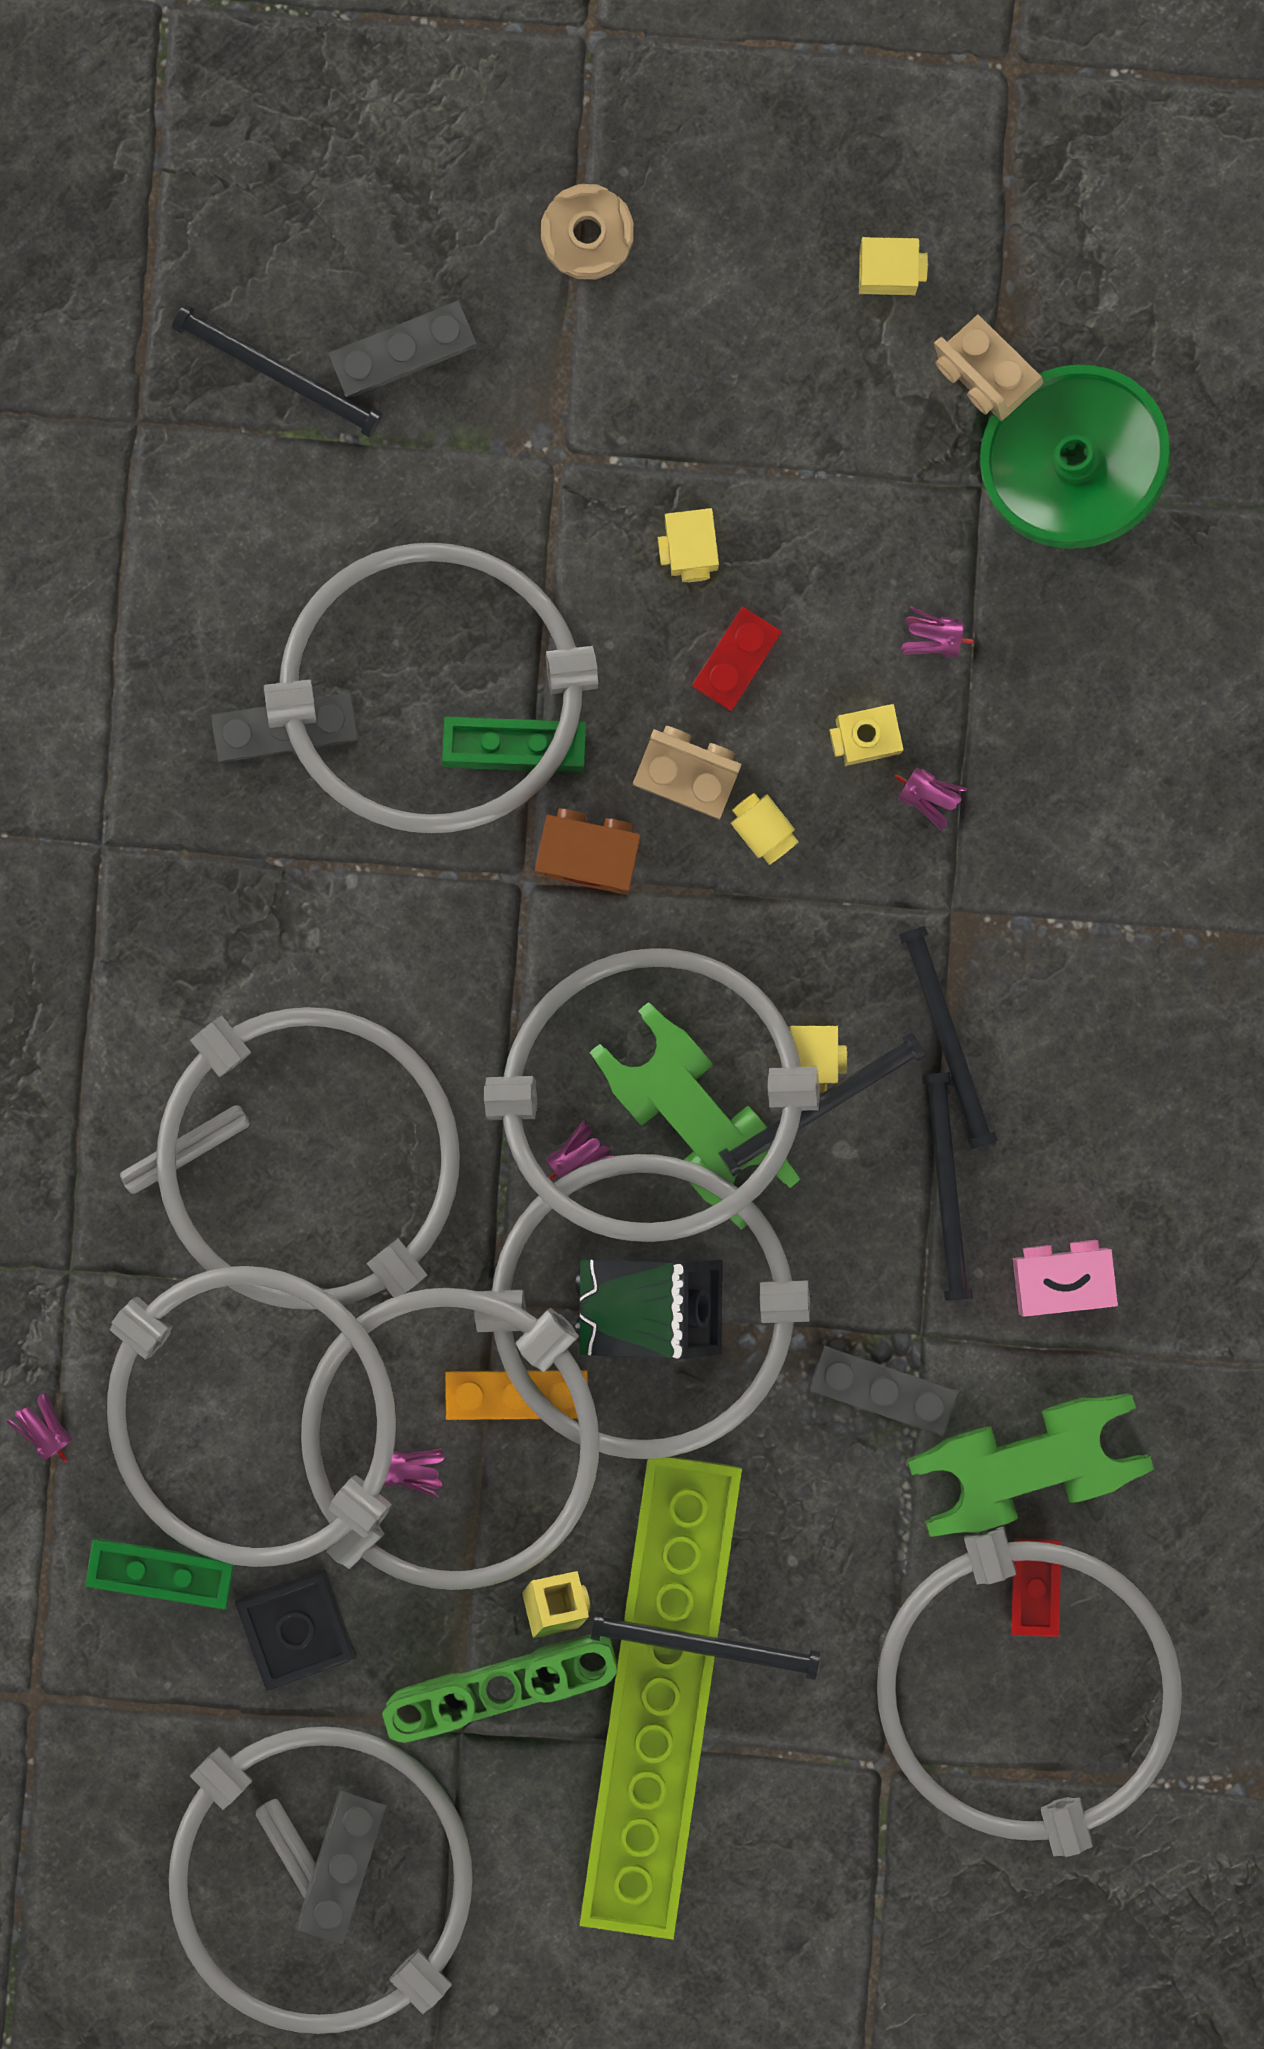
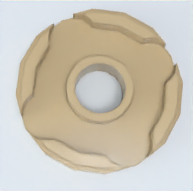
M578 184L561 191L549 204L541 220V242L547 258L560 272L576 279L596 280L613 273L626 261L633 245V219L625 202L619 196L617 197L614 193L608 191L607 188L597 184ZM583 220L596 222L601 229L599 238L590 244L578 241L574 236V229L579 222Z

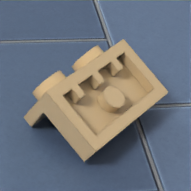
M978 314L948 342L942 337L934 342L938 356L935 364L938 369L952 383L959 379L970 390L967 396L971 402L985 415L991 411L1003 421L1043 384L1042 376Z
M665 726L663 732L653 729L649 744L632 785L720 820L742 765L733 761L736 753L709 743L707 750L690 744L689 742L692 737L690 734L670 726Z

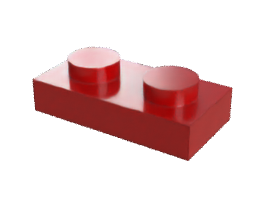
M742 606L695 679L692 688L729 712H732L782 631Z
M1014 1538V1542L1030 1541L1061 1545V1540ZM1014 1561L1017 1572L1013 1576L1011 1635L1059 1637L1061 1565L1045 1561Z

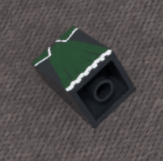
M615 1258L580 1260V1269L576 1276V1291L580 1296V1316L575 1325V1332L579 1336L576 1339L579 1343V1355L688 1359L722 1354L723 1260Z

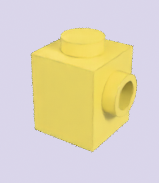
M862 237L859 257V294L915 295L918 281H927L928 255L927 253H919V239Z
M712 508L665 514L666 536L658 537L661 565L670 564L671 576L681 575L682 582H697L710 579L709 572L718 571L719 567Z
M894 704L839 715L836 718L837 728L829 729L835 757L843 755L845 766L899 755L903 752Z
M789 1026L799 1053L801 1067H817L820 1093L827 1091V1083H838V1074L847 1073V1046L838 1045V1026Z
M578 1571L533 1580L522 1592L533 1638L578 1629L589 1618V1595L586 1587L580 1583Z

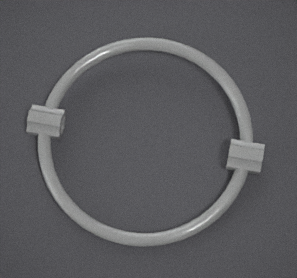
M413 543L381 550L355 561L339 571L315 593L300 613L289 635L281 663L280 682L264 685L269 728L285 726L290 742L301 763L320 787L338 803L359 816L393 829L417 833H447L471 829L490 823L524 804L546 784L564 760L572 744L582 707V692L584 690L598 689V674L593 646L576 648L572 634L561 613L542 589L524 573L499 558L473 548L445 543ZM413 562L453 563L482 571L499 579L520 594L536 610L546 624L557 650L546 651L547 677L551 694L563 693V706L558 727L546 753L526 778L502 796L484 805L448 814H417L395 810L380 805L357 793L341 781L324 763L315 750L304 725L316 723L311 679L299 681V670L308 638L320 617L337 597L365 577L390 567Z
M662 948L639 949L613 954L584 966L558 983L533 1008L522 1024L510 1050L504 1076L486 1077L484 1086L486 1118L488 1120H503L506 1138L518 1168L541 1199L557 1213L589 1231L610 1238L638 1242L668 1241L692 1236L721 1224L743 1210L762 1193L783 1165L793 1145L799 1127L801 1112L819 1110L820 1102L817 1067H801L799 1053L789 1027L773 1002L757 985L728 965L710 957L689 951ZM648 967H670L702 974L722 983L742 997L757 1012L767 1026L781 1060L782 1068H769L768 1075L769 1108L771 1112L782 1111L781 1120L775 1139L759 1167L743 1185L718 1204L694 1215L666 1222L638 1223L616 1220L595 1213L570 1199L555 1186L537 1163L529 1147L522 1119H535L537 1111L536 1080L533 1076H523L530 1050L538 1034L552 1015L573 995L594 982L619 972Z
M315 1007L288 1008L259 1015L234 1027H231L221 1015L190 1040L199 1054L186 1068L172 1091L161 1120L157 1140L156 1162L161 1197L168 1218L181 1242L206 1271L232 1267L208 1246L194 1227L185 1209L177 1181L176 1142L185 1108L200 1081L211 1068L220 1078L251 1054V1051L244 1043L259 1035L274 1030L299 1026L339 1029L375 1043L397 1059L414 1077L423 1090L436 1120L440 1138L441 1169L438 1189L432 1208L421 1229L410 1244L405 1247L397 1238L366 1263L373 1271V1274L354 1283L324 1291L337 1299L342 1305L368 1298L384 1289H387L393 1298L408 1292L427 1276L418 1262L428 1252L442 1231L450 1214L459 1179L460 1149L456 1122L448 1098L439 1080L418 1053L400 1037L375 1022L345 1011ZM254 1285L228 1286L246 1297L272 1306L289 1309H316L296 1296L280 1290Z
M631 1154L598 1160L582 1166L554 1182L555 1186L567 1196L601 1179L633 1173H655L683 1179L705 1188L722 1200L738 1189L725 1178L698 1164L675 1157L655 1154ZM540 1196L531 1202L509 1233L496 1266L492 1291H477L506 1300L526 1312L524 1290H511L516 1265L525 1243L544 1216L553 1209ZM753 1202L737 1214L746 1222L756 1236L769 1264L773 1281L760 1282L761 1323H774L768 1353L755 1379L728 1410L697 1429L681 1435L652 1440L625 1439L599 1432L600 1453L623 1458L654 1459L675 1456L701 1448L723 1437L740 1425L758 1407L775 1383L787 1356L794 1322L810 1321L809 1280L792 1281L789 1264L782 1245L771 1224ZM474 1310L477 1332L494 1333L497 1350L504 1369L525 1403L552 1429L580 1445L579 1423L561 1412L544 1396L522 1363L513 1336V1331L520 1330L495 1316Z
M234 1266L208 1270L193 1275L173 1285L149 1305L137 1296L131 1299L112 1321L110 1331L122 1340V1344L115 1357L107 1393V1422L112 1451L118 1469L139 1506L154 1523L173 1539L198 1554L229 1564L249 1567L278 1566L314 1556L340 1541L352 1529L365 1539L370 1536L389 1513L392 1504L379 1493L387 1478L392 1462L396 1437L395 1401L391 1382L384 1362L372 1339L353 1314L337 1299L318 1286L283 1271L264 1267ZM233 1285L263 1286L283 1291L309 1303L326 1315L348 1338L358 1353L372 1386L376 1404L377 1434L373 1459L365 1481L357 1475L351 1477L335 1495L328 1508L337 1518L319 1532L291 1544L271 1548L241 1547L220 1542L192 1529L167 1509L154 1494L144 1479L131 1448L126 1421V1394L130 1373L137 1354L146 1360L167 1340L173 1327L171 1323L163 1318L167 1313L185 1300L215 1288Z
M457 1288L424 1289L388 1299L372 1307L356 1319L366 1332L369 1333L381 1324L412 1311L434 1307H457L481 1311L495 1316L522 1331L524 1334L515 1343L521 1355L532 1366L539 1368L542 1372L546 1371L554 1363L562 1374L576 1407L581 1443L579 1466L572 1492L555 1522L537 1541L519 1554L485 1568L466 1571H445L421 1567L401 1560L375 1544L385 1534L380 1525L365 1539L352 1529L340 1541L326 1549V1552L337 1563L344 1565L348 1569L352 1568L363 1558L377 1569L395 1578L428 1588L463 1590L491 1586L510 1580L543 1561L558 1548L580 1519L591 1495L599 1461V1429L595 1405L588 1384L578 1364L568 1351V1348L579 1336L573 1326L561 1314L550 1308L539 1319H536L520 1307L486 1293ZM343 1332L329 1346L315 1370L305 1398L301 1426L302 1455L306 1475L312 1493L329 1524L337 1516L328 1509L335 1495L330 1487L321 1455L320 1422L323 1403L331 1380L343 1359L353 1348Z
M1004 1526L971 1533L964 1537L968 1553L948 1562L925 1579L906 1599L887 1632L881 1650L877 1675L878 1710L885 1737L898 1765L909 1781L928 1801L954 1820L972 1829L998 1837L1029 1841L1049 1840L1053 1856L1068 1857L1080 1854L1084 1850L1093 1847L1090 1829L1112 1819L1136 1801L1158 1775L1172 1749L1178 1730L1182 1704L1181 1673L1174 1645L1161 1617L1150 1601L1131 1581L1105 1562L1066 1546L1030 1541L1008 1542ZM1022 1560L1045 1561L1070 1567L1095 1578L1115 1592L1133 1610L1145 1627L1158 1657L1162 1675L1163 1699L1159 1727L1154 1742L1136 1773L1112 1796L1085 1811L1080 1797H1066L1054 1800L1050 1804L1041 1807L1043 1821H1019L996 1817L961 1802L944 1790L924 1770L912 1752L900 1723L896 1700V1674L899 1657L913 1623L926 1605L946 1586L970 1572L974 1573L977 1585L992 1584L1016 1575L1017 1571L1014 1561Z
M324 1726L299 1728L266 1737L247 1746L232 1757L219 1746L196 1768L190 1777L200 1786V1789L190 1802L174 1839L169 1866V1901L179 1940L198 1974L214 1992L243 2014L261 2023L283 2030L312 2034L339 2033L359 2029L395 2014L410 2003L424 2014L444 1996L446 1991L452 1986V1983L441 1972L452 1957L468 1918L473 1883L472 1859L462 1820L452 1800L429 1770L401 1748L379 1737L361 1731ZM308 1746H336L358 1750L375 1756L402 1772L416 1784L437 1812L445 1829L453 1860L454 1884L450 1912L443 1933L430 1956L427 1958L418 1949L390 1977V1981L397 1988L395 1991L370 2005L335 2014H302L268 2005L239 1988L220 1970L205 1949L197 1933L188 1898V1868L192 1845L198 1828L213 1802L224 1810L252 1782L253 1779L245 1770L272 1755Z

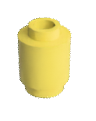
M753 793L732 809L737 818L730 824L756 857L760 858L763 856L769 865L799 842L792 833L795 828L768 794L759 799Z

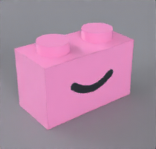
M1098 1240L1070 1243L1071 1252L1053 1254L1051 1245L1023 1248L1024 1257L1013 1258L1019 1315L1025 1317L1118 1306L1112 1249L1099 1248Z

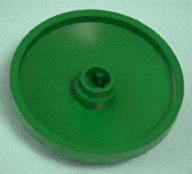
M1068 365L1039 373L1042 376L1043 384L1003 421L993 413L987 424L980 451L981 475L987 494L1001 518L1016 532L1034 542L1056 548L1075 549L1096 546L1111 541L1131 530L1148 515L1160 498L1167 483L1171 465V445L1164 417L1154 399L1144 388L1117 371L1094 365Z

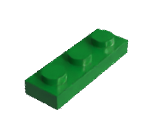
M444 717L443 768L532 771L546 753L554 738L559 721ZM578 722L572 744L555 772L584 773L586 722Z
M94 1538L85 1587L225 1610L228 1605L234 1565L211 1559L204 1555Z

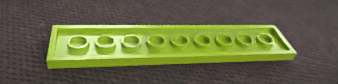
M671 1456L647 1459L624 1621L718 1638L742 1467ZM621 1640L579 1926L674 1940L715 1657Z

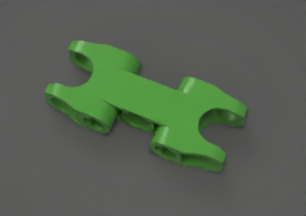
M648 1002L638 1012L656 1037L657 1047L654 1056L649 1062L639 1067L622 1065L601 1044L596 1046L590 1054L603 1071L613 1094L641 1126L661 1112L693 1150L684 1160L707 1168L734 1185L736 1176L733 1177L729 1173L718 1153L725 1148L731 1151L766 1129L767 1126L748 1105L729 1120L696 1081L714 1066L684 1030L671 1023ZM769 1149L739 1167L740 1170L750 1165H760ZM785 1159L776 1176L782 1183L791 1188L800 1178L788 1160ZM689 1182L709 1204L714 1206L722 1201V1199L705 1188ZM738 1214L730 1218L741 1230L747 1226L746 1222Z
M1126 1393L1098 1398L1081 1397L1049 1407L1041 1411L1047 1433L997 1447L992 1427H983L948 1437L927 1451L907 1459L912 1475H922L932 1471L944 1470L957 1476L961 1485L959 1501L952 1509L925 1520L930 1537L962 1532L978 1533L1013 1522L1019 1518L1013 1497L1063 1482L1068 1502L1075 1503L1112 1493L1135 1478L1153 1471L1154 1466L1151 1456H1148V1454L1113 1459L1107 1457L1100 1446L1101 1430L1107 1421L1136 1408L1132 1395Z
M591 1634L541 1647L533 1653L465 1673L448 1674L398 1690L387 1701V1707L382 1713L389 1739L408 1743L457 1730L469 1722L538 1702H553L606 1685L617 1674L616 1665L618 1662L611 1638L601 1636L600 1641L591 1640ZM595 1652L603 1656L606 1662L598 1669L588 1670L581 1665L579 1659L585 1653ZM542 1667H547L549 1673H555L552 1681L546 1682L544 1675L539 1677V1670ZM504 1676L510 1679L514 1685L513 1694L506 1699H498L491 1695L488 1690V1682L492 1678ZM450 1694H454L457 1700H463V1705L460 1708H454L453 1702L447 1704V1698ZM406 1705L414 1706L419 1710L422 1719L416 1722L404 1721L398 1714V1709Z

